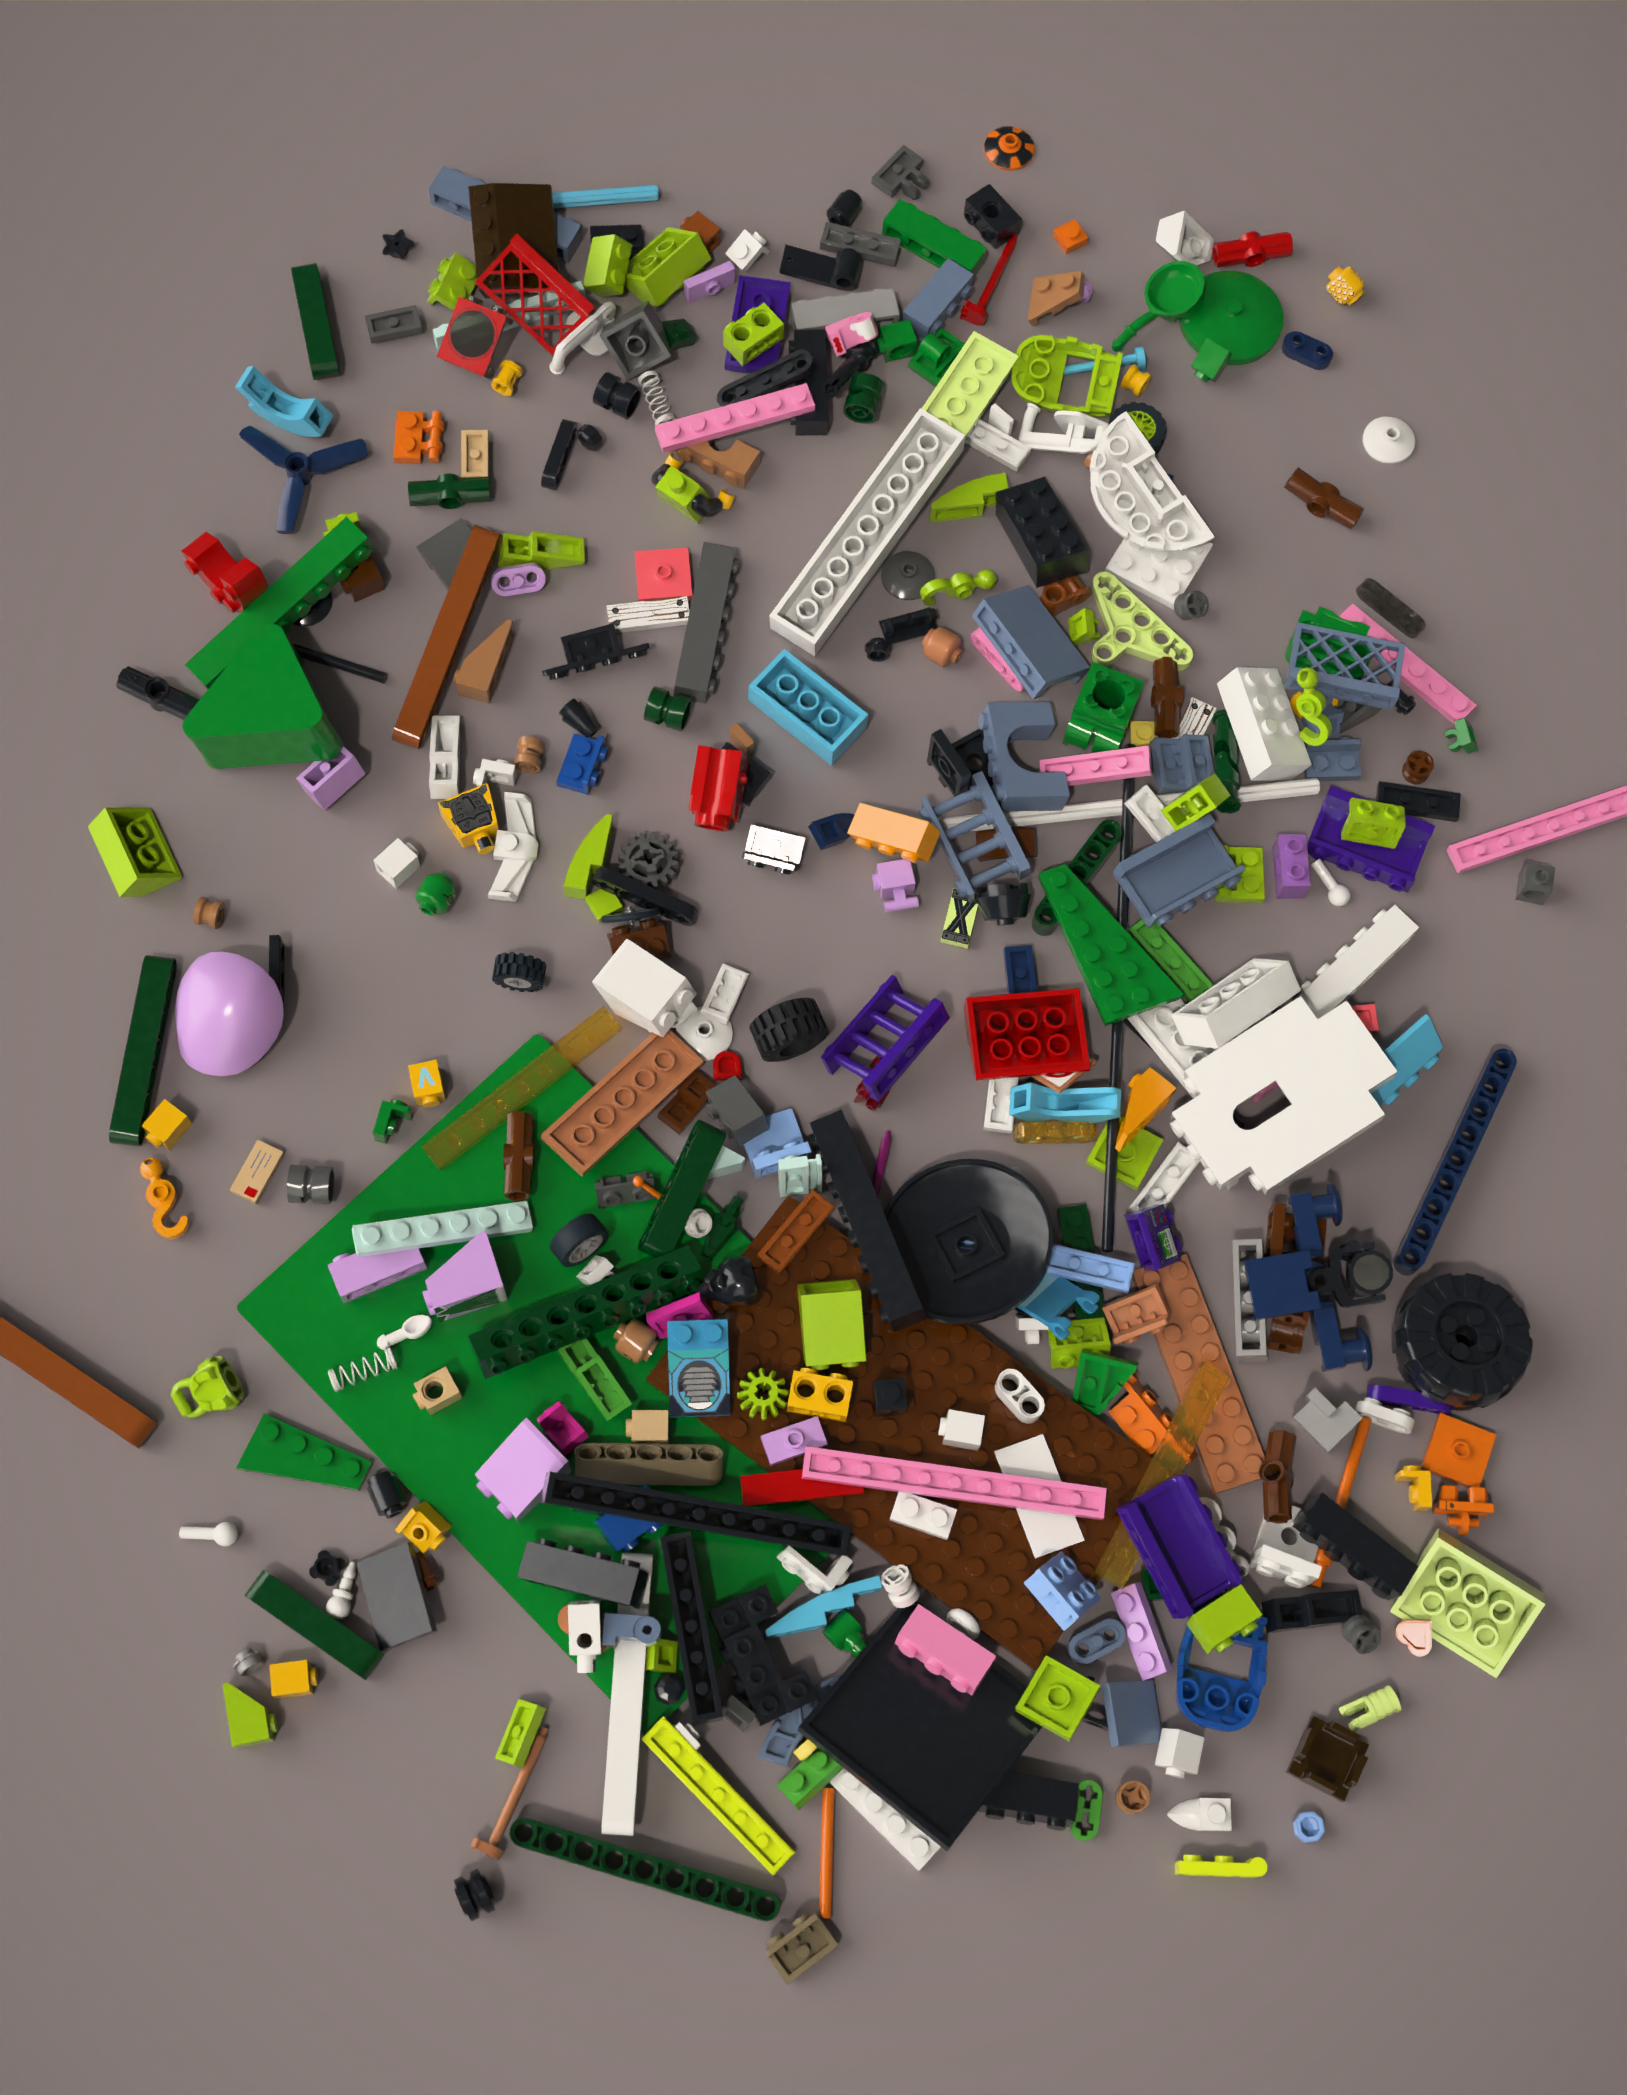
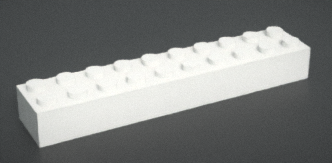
M920 408L769 616L770 629L811 655L816 656L963 452L965 435Z

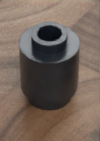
M853 190L841 192L827 210L829 222L848 227L861 209V197Z
M390 1471L378 1473L367 1480L369 1485L367 1490L378 1516L385 1515L387 1519H390L403 1512L402 1507L407 1502L396 1477L391 1476Z

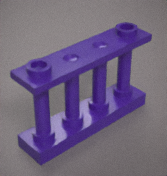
M891 975L879 987L876 994L837 1039L825 1049L824 1054L820 1057L828 1073L832 1075L842 1066L863 1078L862 1083L869 1096L878 1102L950 1019L943 1002L933 998L924 1007L902 995L904 992L897 977ZM894 1004L918 1016L909 1027L906 1028L885 1016ZM876 1024L900 1037L891 1048H887L867 1037ZM858 1045L882 1058L873 1069H869L849 1057Z

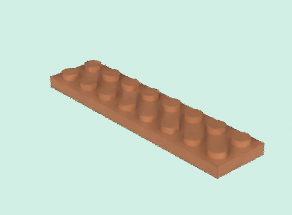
M1184 1254L1180 1256V1261L1156 1271L1144 1270V1268L1134 1270L1132 1279L1137 1291L1157 1284L1172 1315L1169 1323L1166 1324L1167 1328L1153 1335L1214 1495L1261 1480L1259 1477V1467L1265 1461V1456L1188 1256Z

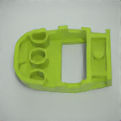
M1053 335L1032 336L1023 341L1016 351V355L1019 358L1012 368V384L1015 392L1024 402L1033 403L1040 409L1053 413L1057 411H1075L1091 417H1110L1123 353L1118 352L1116 356L1102 351L1103 346L1094 343L1090 345L1078 341V338L1067 336V339L1053 338ZM1067 356L1095 360L1085 407H1074L1057 403Z

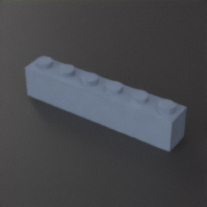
M443 165L429 187L431 205L471 221L468 186L486 183L481 179L469 177L458 169H451ZM554 213L558 258L569 264L583 240L582 227L574 219L565 218Z

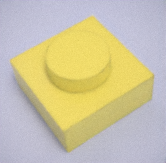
M1130 721L1129 744H1134L1136 747L1149 746L1150 748V741L1158 738V736L1154 735V722Z

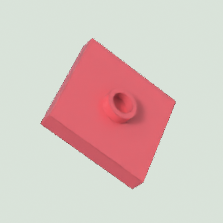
M688 548L635 551L639 602L687 596L688 600H692Z

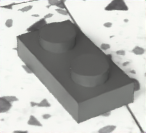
M416 305L365 315L371 344L423 333Z

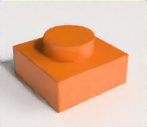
M1076 219L1053 229V237L1065 254L1088 243L1089 238Z

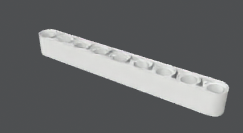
M622 1552L621 1564L623 1559L641 1563L640 1569L648 1572L649 1575L640 1608L635 1609L618 1604L617 1614L649 1616L653 1554ZM617 1640L614 1652L602 1816V1834L634 1835L646 1646L641 1645L638 1641Z

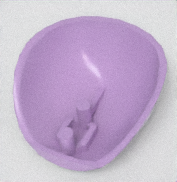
M209 952L198 957L189 966L177 992L175 1009L178 1047L181 1057L188 1066L203 1074L212 1076L235 1075L257 1063L273 1045L282 1027L284 1008L282 997L275 981L262 967L243 956L228 952Z

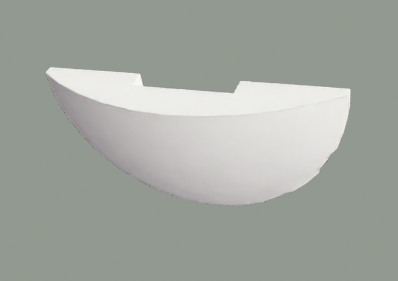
M1127 411L1118 416L1104 430L1102 439L1096 450L1093 451L1090 463V489L1094 503L1102 518L1124 539L1152 550H1188L1215 539V536L1186 495H1181L1157 461L1155 451Z

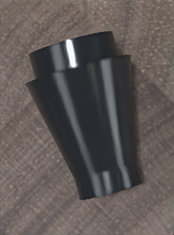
M573 698L559 712L563 717V722L585 737L591 738L599 730V727L593 721L582 701L578 702Z

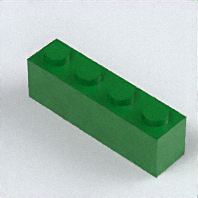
M899 199L883 220L882 235L901 239V247L938 268L949 258L974 274V278L985 263L987 248L979 241L970 239L958 229L947 226L935 216L924 213L911 203Z

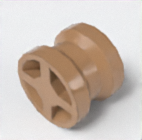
M200 897L194 908V924L202 925L205 923L209 924L210 928L218 929L224 916V902H210L208 898Z

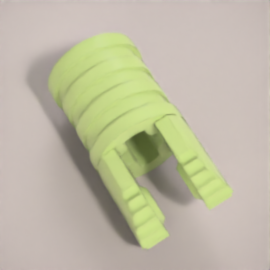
M1387 1685L1375 1693H1370L1368 1696H1363L1341 1706L1339 1711L1344 1717L1351 1716L1362 1710L1365 1711L1366 1714L1353 1719L1348 1725L1351 1731L1356 1732L1378 1722V1720L1384 1719L1386 1716L1400 1712L1401 1705L1392 1687Z

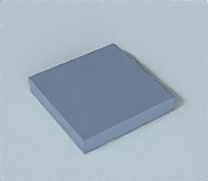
M1153 1680L1101 1684L1111 1748L1158 1744L1161 1736V1725Z

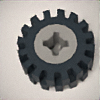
M515 952L498 954L495 959L492 981L503 988L509 987V990L513 991L517 989L519 992H524V990L528 992H533L534 990L537 992L543 988L546 963L539 958L534 959L532 955L524 956V953H519V955L515 954Z

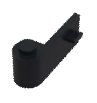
M785 245L779 273L831 288L851 291L857 284L862 257L852 248L838 251L836 258Z

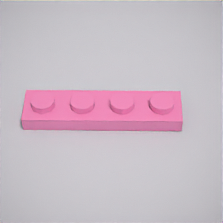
M1149 746L1044 759L1040 760V772H1065L1068 786L1152 775L1151 751Z

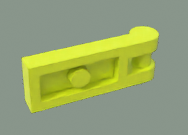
M1183 1855V1861L1175 1862V1875L1254 1878L1263 1876L1267 1872L1268 1867L1266 1861L1260 1857L1248 1859L1245 1863H1234V1857L1215 1856V1862L1202 1861V1855Z

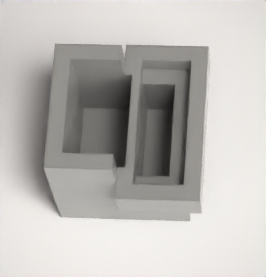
M1316 1388L1305 1397L1309 1402L1293 1417L1326 1452H1329L1362 1419L1346 1401L1336 1409Z

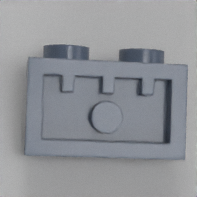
M1341 737L1337 740H1327L1319 746L1305 744L1312 764L1304 770L1305 779L1317 778L1319 781H1352L1361 778L1359 760L1361 739Z

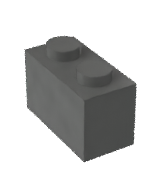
M735 1075L705 1092L709 1103L705 1106L713 1120L719 1119L722 1123L720 1125L721 1130L726 1132V1138L728 1140L733 1138L739 1147L768 1130L763 1111Z

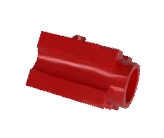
M698 745L688 809L692 811V814H695V826L714 831H729L731 821L734 823L739 822L745 784L748 783L747 769L749 759L742 751Z

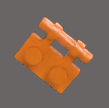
M397 411L393 456L395 463L421 464L422 455H429L428 460L432 463L439 462V454L443 450L441 433L444 432L441 412L433 411L431 420L424 421V412ZM423 434H430L428 442H423Z

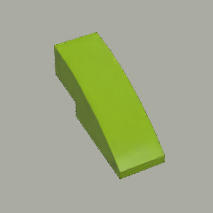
M1006 472L971 480L942 495L931 504L929 521L939 522L982 517L984 507L996 506V492L1008 488Z
M534 531L531 532L530 536L503 533L498 547V567L536 563L542 569L583 565L585 562L584 538Z
M606 814L592 828L577 849L568 868L563 885L565 897L584 900V897L589 892L592 875H595L598 867H605L613 831V815Z

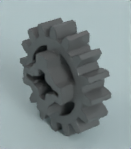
M641 832L639 833L638 840H635L633 837L629 838L630 846H621L623 854L618 855V862L621 863L618 866L619 873H625V876L657 890L659 884L665 888L668 886L667 878L675 879V872L673 870H678L679 862L675 861L678 859V852L672 851V842L665 844L664 835L655 839L654 832H650L649 838H645ZM665 868L660 874H658L660 869Z

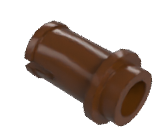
M419 1551L416 1552L426 1592H429L440 1584L438 1580L440 1576L438 1573H434L425 1553Z

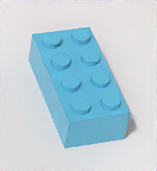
M785 649L748 686L749 702L831 766L867 729L868 714Z

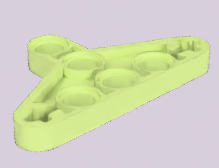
M1104 571L1094 576L1091 590L1107 632L1093 647L1091 658L1094 663L1109 667L1127 653L1153 663L1154 660L1161 659L1162 657H1172L1177 662L1178 671L1185 670L1190 666L1193 659V650L1113 574ZM1107 582V583L1109 584L1108 588H1107V587H1103V588H1100V587H1099V584H1100V583H1101V584H1105V583ZM1110 593H1112V599L1108 600V598L1110 597ZM1125 598L1130 602V606L1120 608L1117 606L1116 600ZM1137 616H1145L1149 620V624L1139 626L1136 624L1135 618ZM1125 632L1130 636V641L1120 642L1117 640L1116 634ZM1156 634H1164L1168 638V642L1158 644L1154 640V636ZM1101 648L1108 649L1112 656L1108 659H1102L1097 655V650ZM1176 654H1177V655H1181V654H1184V655H1185V658H1184V659H1182V658H1180L1179 660L1175 659Z

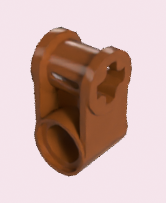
M1079 575L1045 585L1040 601L1053 617L1072 606L1084 602L1091 595L1092 590L1089 587H1085ZM1048 598H1054L1057 601H1051Z

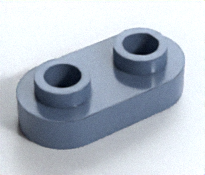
M1105 1619L1075 1635L1068 1643L1067 1652L1070 1659L1078 1665H1088L1113 1652L1124 1643L1126 1638L1125 1628L1115 1619ZM1106 1630L1113 1632V1641H1107L1104 1638ZM1083 1644L1087 1647V1655H1080L1078 1653V1645Z

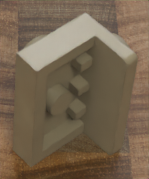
M805 1912L792 1923L795 1929L786 1936L781 1931L767 1942L769 1949L765 1951V1954L787 1985L838 1946L817 1912L812 1916Z

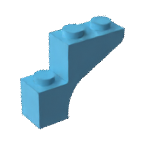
M1027 1083L1010 1089L1009 1115L1032 1124L1056 1119L1075 1127H1081L1120 1117L1121 1089L1115 1087L1065 1089L1061 1094L1049 1087L1034 1083Z

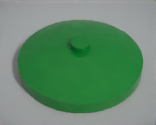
M1219 271L1204 276L1205 288L1202 306L1190 318L1185 320L1179 318L1182 334L1188 344L1199 353L1207 338L1231 352L1232 357L1227 365L1249 364L1267 355L1276 345L1284 322L1283 309L1275 292L1262 280L1243 272Z

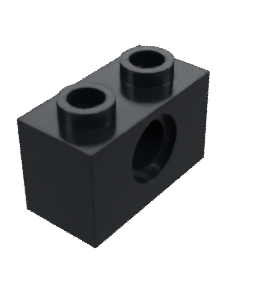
M990 183L965 200L964 217L966 221L973 225L980 232L983 240L990 243L995 249L1008 242L1009 238H1012L1014 234L1018 235L1020 233L1022 218Z

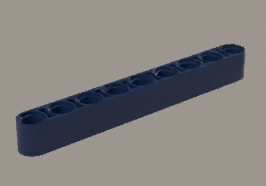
M1502 1048L1496 1050L1485 1063L1394 1257V1267L1402 1275L1408 1276L1416 1273L1425 1263L1516 1067V1056L1509 1049ZM1495 1061H1501L1506 1069L1497 1067ZM1484 1084L1492 1086L1495 1093L1486 1091ZM1473 1108L1481 1110L1484 1117L1476 1116ZM1461 1132L1470 1134L1472 1141H1466L1462 1137ZM1450 1156L1457 1157L1461 1162V1166L1454 1165L1450 1160ZM1442 1180L1448 1183L1450 1190L1442 1189L1438 1181ZM1427 1205L1435 1206L1438 1210V1215L1431 1214L1427 1209ZM1415 1230L1424 1231L1427 1235V1240L1418 1238ZM1404 1254L1411 1255L1415 1259V1265L1408 1264L1404 1259Z

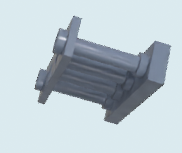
M982 771L972 775L970 790L931 807L927 797L921 799L922 809L919 810L922 820L930 822L941 832L938 841L958 879L955 882L956 888L961 897H967L969 903L975 901L973 889L1009 872L1012 874L1017 873L1020 880L1030 876L1031 867ZM973 800L976 802L980 800L984 807V810L981 811L982 814L943 831L937 819L938 816ZM982 825H993L996 834L993 835L994 838L955 855L949 843L950 840ZM997 848L1000 850L1005 849L1008 855L1006 862L967 879L961 867L962 864Z

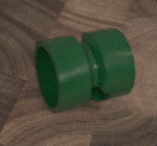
M868 373L854 374L851 377L848 395L846 396L843 408L844 415L848 419L861 424L874 422L884 389L883 381L877 376Z
M654 686L645 707L644 720L658 725L665 722L666 727L682 732L690 713L692 698L678 693L672 697L668 690Z

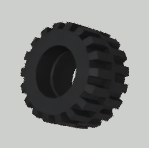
M796 998L779 1003L762 1012L751 1022L749 1027L763 1061L766 1062L785 1061L800 1056L815 1048L828 1035V1028L813 998Z

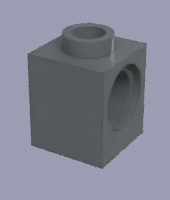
M1528 862L1519 874L1515 900L1543 905L1552 894L1555 868Z

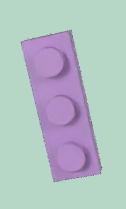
M1141 1582L1112 1592L1111 1596L1120 1621L1125 1628L1126 1637L1142 1681L1172 1671V1666Z

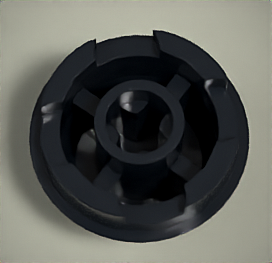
M1010 883L987 885V891L986 887H978V898H976V901L985 921H997L998 926L1014 924V919L1026 918L1032 894H1029L1028 883H1020V889L1019 886H1014V884Z

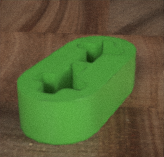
M1084 1780L1078 1783L1076 1820L1069 1826V1831L1079 1841H1088L1094 1838L1099 1829L1103 1796L1101 1787L1092 1780ZM1087 1786H1090L1091 1792L1096 1793V1798L1089 1801L1087 1809L1084 1808L1085 1798L1080 1796V1791H1084ZM1083 1812L1088 1813L1087 1824L1092 1825V1830L1086 1831L1085 1836L1081 1835L1079 1828H1076V1823L1081 1822L1083 1819Z

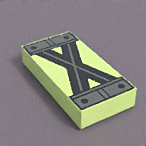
M953 888L941 943L968 949L978 907L976 901L978 894L975 893V901L969 903L966 896L961 897L958 890Z

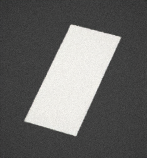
M1043 1434L994 1451L1003 1474L1062 1482ZM1016 1508L1035 1558L1085 1541L1075 1516Z

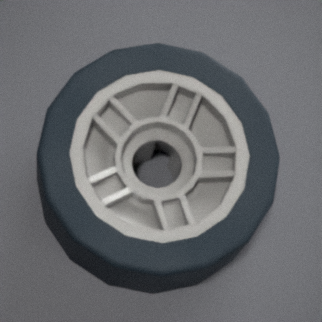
M584 1214L568 1222L555 1234L550 1242V1249L563 1266L574 1267L588 1260L599 1251L608 1238V1231L594 1214Z

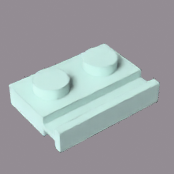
M816 1154L815 1159H808L807 1156L791 1155L778 1160L780 1197L808 1194L809 1189L816 1188L817 1192H822V1161L820 1154Z

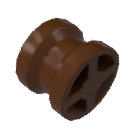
M1424 751L1411 753L1402 768V775L1405 780L1415 785L1424 783L1434 768L1433 758Z

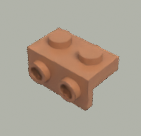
M1157 1284L1104 1304L1102 1307L1114 1333L1112 1338L1114 1344L1123 1342L1124 1345L1135 1342L1140 1338L1139 1335L1148 1331L1151 1334L1161 1332L1167 1328L1166 1324L1169 1323L1172 1316Z

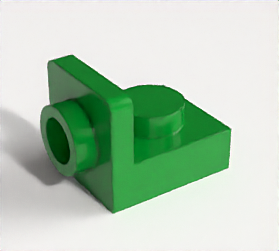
M392 1099L390 1102L382 1100L372 1132L375 1141L386 1144L389 1135H394L397 1126V1119H394V1117L411 1121L412 1111L410 1107H407V1103Z

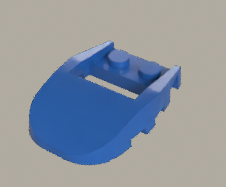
M1203 1603L1194 1608L1191 1616L1209 1605V1603ZM1261 1616L1256 1623L1259 1627L1251 1634L1243 1637L1240 1633L1232 1639L1234 1644L1253 1648L1247 1682L1189 1668L1194 1634L1188 1626L1186 1627L1178 1653L1176 1702L1179 1710L1188 1720L1199 1726L1223 1732L1239 1730L1252 1721L1257 1712L1260 1702L1259 1697L1267 1677V1672H1265L1267 1642L1263 1641V1627L1267 1625L1266 1617Z

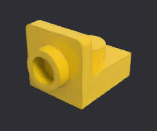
M1404 1466L1403 1470L1395 1474V1481L1412 1482L1408 1490L1409 1502L1414 1504V1511L1426 1512L1432 1507L1431 1471H1421V1466Z

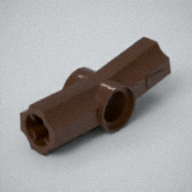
M1299 467L1293 472L1284 486L1288 491L1307 503L1308 511L1319 518L1328 516L1351 530L1364 511V508L1341 496L1340 491L1333 484L1328 482L1320 483Z
M1162 657L1161 659L1154 660L1153 663L1154 685L1151 691V707L1154 708V735L1159 738H1174L1179 735V710L1183 701V687L1179 686L1177 662L1172 657Z
M514 1111L507 1114V1144H504L503 1166L505 1170L504 1196L513 1202H521L530 1198L531 1170H534V1144H532L533 1115L523 1111Z
M1285 1430L1269 1432L1265 1461L1259 1467V1477L1263 1481L1264 1519L1267 1522L1276 1524L1287 1523L1288 1520L1292 1519L1291 1489L1294 1484V1478L1291 1470L1297 1437L1294 1433H1289ZM1281 1473L1277 1479L1272 1480L1276 1474Z

